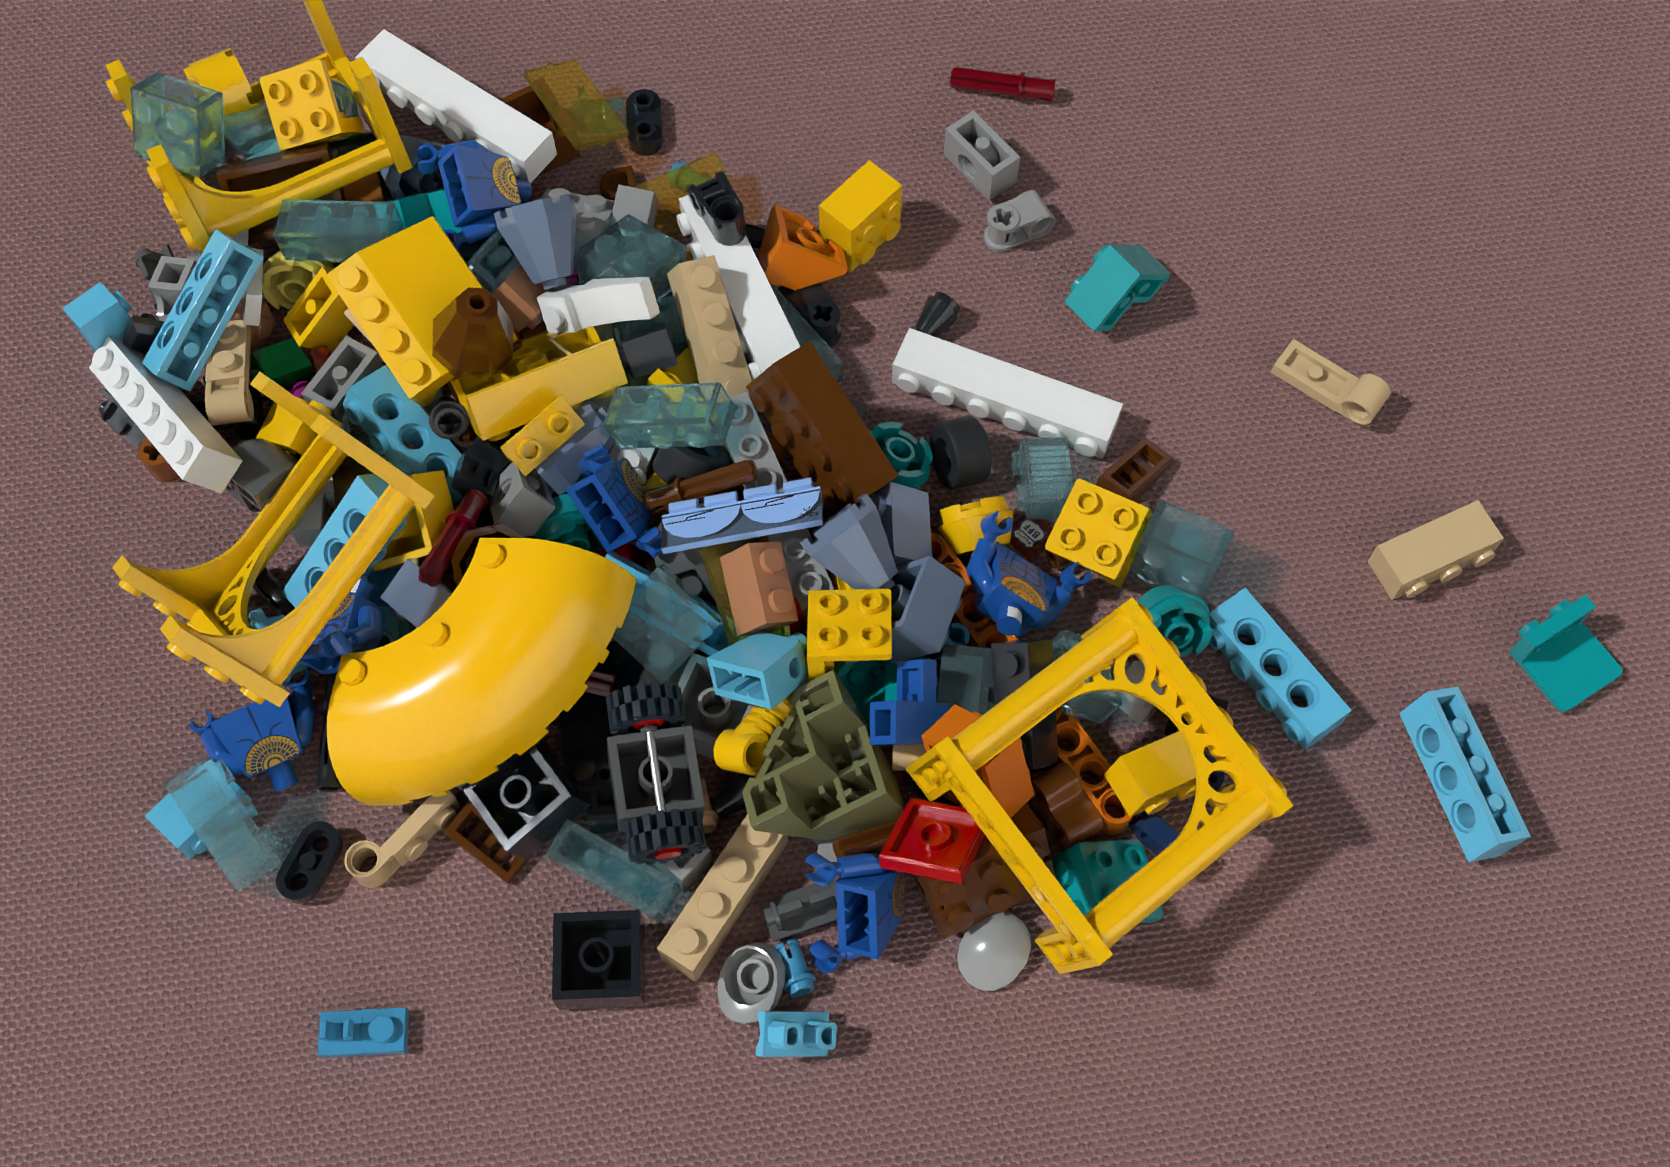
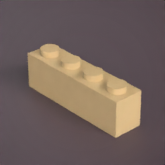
M715 255L679 263L667 273L704 401L711 407V405L746 391L750 396L746 386L752 380Z
M747 814L657 947L661 960L697 982L789 843L788 835L755 831L750 825Z

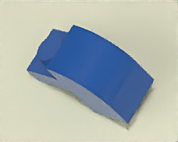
M920 659L897 662V701L870 702V745L923 744L921 735L949 710L950 704L936 703V689L938 685L936 660Z

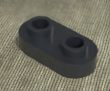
M640 89L634 91L626 100L629 146L638 155H653L662 148L664 143L661 99L652 90Z
M322 821L314 822L307 825L299 834L276 876L277 889L288 901L296 904L306 903L315 898L321 890L343 849L342 836L333 825ZM323 840L329 841L326 850L322 852L316 851L319 842ZM307 877L306 886L302 889H295L297 880Z

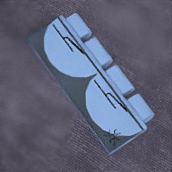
M810 477L783 482L784 493L778 494L777 485L771 484L744 489V500L739 501L737 491L704 497L705 507L700 508L697 498L669 503L670 514L662 515V553L678 552L822 526L820 486L814 487L813 480Z

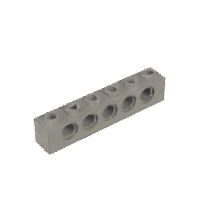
M743 392L711 405L716 424L733 463L753 460L756 464L758 479L743 484L744 489L776 484L778 494L784 493L783 482H787L748 392ZM808 528L766 535L767 542L781 541L792 593L797 598L803 611L804 625L806 626L808 622V590H835L825 567L811 558L799 543L804 537L810 543L813 541Z

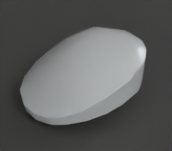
M1004 911L970 926L963 936L957 952L959 971L965 981L974 988L983 991H994L1005 987L1015 980L1027 964L1031 950L1030 933L1025 923L1017 916Z
M755 942L737 948L726 959L718 980V1000L721 1010L732 1021L745 1025L757 1023L758 1011H772L778 1004L785 984V965L781 955L775 948L765 943Z

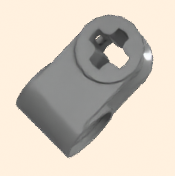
M1035 190L1025 191L1018 197L994 205L989 209L987 213L988 227L984 231L985 245L995 252L1008 251L1027 241L1046 235L1054 227L1056 218L1038 192Z

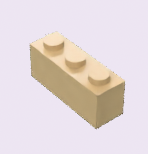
M1477 500L1377 545L1367 562L1391 600L1405 594L1408 598H1412L1425 591L1429 587L1428 584L1437 579L1444 583L1458 576L1463 571L1462 568L1472 563L1475 567L1488 563L1496 556L1494 551L1504 538L1480 501Z

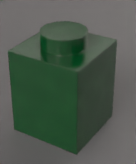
M291 338L253 351L249 379L252 382L260 371L288 391L291 385L298 381L306 380L310 383L312 364L295 339ZM265 396L269 403L273 402V400Z

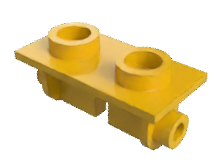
M560 395L500 448L503 454L526 477L581 429L585 423L564 397Z

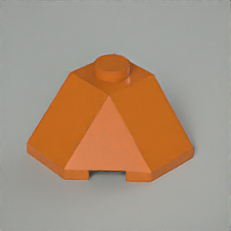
M774 204L768 218L758 261L769 284L776 287L784 286L795 291L845 275L848 266L844 251L833 240L826 244L823 238L815 232L817 226L807 217Z

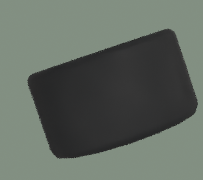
M965 416L941 421L934 425L930 435V449L933 456V466L941 483L948 489L954 490L986 482L991 473V448L984 427L978 419L972 416Z
M678 429L671 430L664 436L653 462V468L658 477L669 485L674 483L678 477L689 479L728 466L730 459L727 452L713 440L691 431Z

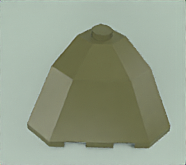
M831 670L796 688L789 702L793 707L792 711H790L782 727L776 726L762 753L766 759L756 778L750 777L742 791L751 827L755 831L828 840L899 819L905 804L897 780L880 745H870V727L837 673Z

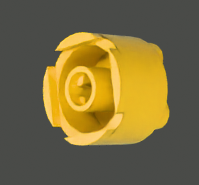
M230 48L188 64L189 67L183 69L196 101L200 103L204 117L213 134L218 132L223 134L263 117L258 103H254L251 98L253 97L251 93L253 91Z

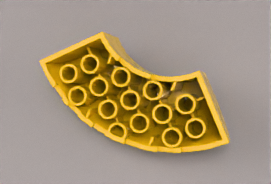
M479 538L475 554L461 582L446 602L427 621L402 638L385 646L341 656L328 707L327 743L334 772L342 787L350 796L366 806L413 803L414 799L430 795L435 798L447 795L448 790L466 782L471 785L498 771L497 765L503 763L515 753L521 755L549 732L546 727L556 719L563 709L568 712L579 700L588 687L585 682L598 662L603 664L609 654L606 648L613 637L616 627L621 629L637 579L615 562L571 545L531 538Z

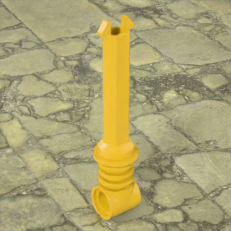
M809 674L807 680L803 682L800 686L809 682ZM795 690L772 710L754 705L735 729L724 730L718 736L714 745L713 752L716 764L723 770L757 776L766 759L762 753L776 726L782 727L793 709L789 702Z

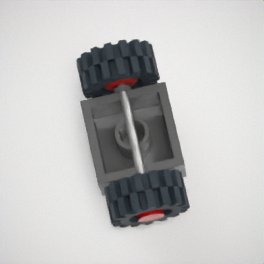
M651 681L649 685H644L643 682L637 683L636 687L625 686L623 691H613L612 695L606 697L610 732L613 735L612 737H607V754L619 832H625L630 862H635L636 864L646 862V865L654 864L655 862L662 864L667 863L669 860L679 861L683 857L690 858L694 854L702 853L707 848L702 822L705 805L692 725L683 726V723H686L681 687L676 683L671 685V682L665 681L659 684V681Z

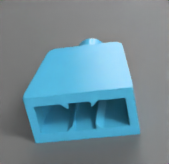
M757 632L707 657L715 695L772 710L808 678L805 655H807V638L799 632H795L789 637L767 632Z

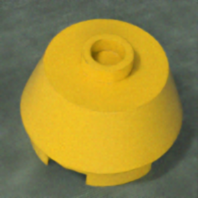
M1004 496L983 498L980 501L961 506L957 504L939 510L940 526L937 529L956 556L969 554L972 556L978 539L984 538L980 527L982 519L993 512L999 511L996 517L997 526L1003 519L1008 517L1013 522L1014 510H1009V505L1006 504ZM1012 528L1008 533L998 536L995 542L997 541L1003 546L1009 545Z

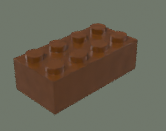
M811 341L773 363L746 386L750 393L752 404L758 411L764 414L772 426L773 436L781 445L785 446L793 458V464L798 474L803 478L811 477L814 487L820 486L822 491L823 510L828 511L830 516H833L849 503L852 505L859 502L858 497L863 494L871 495L899 476Z

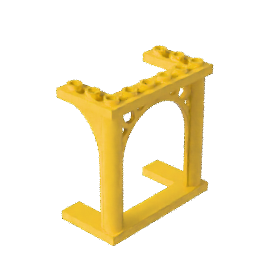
M303 0L325 53L298 65L323 59L326 63L332 86L338 83L342 85L377 140L286 181L266 188L230 192L206 185L199 177L200 163L207 150L223 134L221 132L212 133L200 103L175 102L154 95L131 78L119 59L105 65L111 76V79L105 82L114 100L117 102L123 99L128 109L122 111V114L131 131L139 130L144 139L138 141V144L149 164L146 169L157 190L161 189L164 196L163 200L172 218L179 226V230L190 251L198 248L202 254L215 229L232 237L391 165L395 166L399 174L413 168L374 73L363 57L351 62L348 60L322 0ZM260 81L251 84L250 87L253 91L251 92L253 95L251 98L253 102L258 103L262 116L269 114ZM188 148H195L193 151L189 153L177 154Z
M259 371L250 385L307 424L318 434L243 536L230 549L213 560L190 568L165 570L140 565L121 555L112 569L121 579L118 583L120 587L138 598L143 593L155 600L152 605L169 616L160 628L169 641L167 649L187 662H190L193 657L206 664L203 669L208 674L225 684L229 679L233 680L241 686L239 690L254 702L262 705L266 699L280 707L290 694L282 685L285 679L414 504L417 503L426 509L435 495ZM347 455L387 482L389 486L305 599L292 612L274 624L263 629H252L248 622L247 608L256 578ZM179 614L189 620L188 623L185 624L175 618V615Z
M1133 597L1082 634L1081 638L1083 640L952 739L949 736L945 737L905 768L931 802L950 789L1053 924V928L1046 929L1034 941L1059 974L1103 964L1113 955L1109 950L1113 944L1260 823L1282 816L1294 806L1287 797V790L1282 782L1268 773L1261 764L1260 755L1255 747L1241 738L1233 727L1234 724L1230 715L1213 702L1206 693L1207 688L1203 680L1194 672L1189 671L1180 659V652L1176 645L1168 638L1162 636L1153 624L1154 620L1149 610L1142 604H1138ZM1130 655H1136L1145 668L1144 677L1139 684L1130 682L1125 674V663ZM1113 664L1112 669L1115 679L1107 680L1101 675V672L1111 669L1110 665ZM1090 677L1091 682L1085 683L1084 681ZM1153 680L1164 691L1163 695H1159L1151 687ZM1117 691L1137 696L1153 704L1177 726L1190 749L1195 766V801L1190 817L1178 837L1167 848L1083 915L975 771L1065 702L1090 692ZM1181 716L1185 718L1189 725L1182 722ZM1205 747L1208 748L1209 753L1215 757L1217 762L1211 763L1204 755ZM1214 771H1222L1227 773L1235 784L1215 791L1209 785L1208 777ZM1206 801L1213 808L1211 815L1206 810ZM1199 822L1202 823V826L1197 829Z

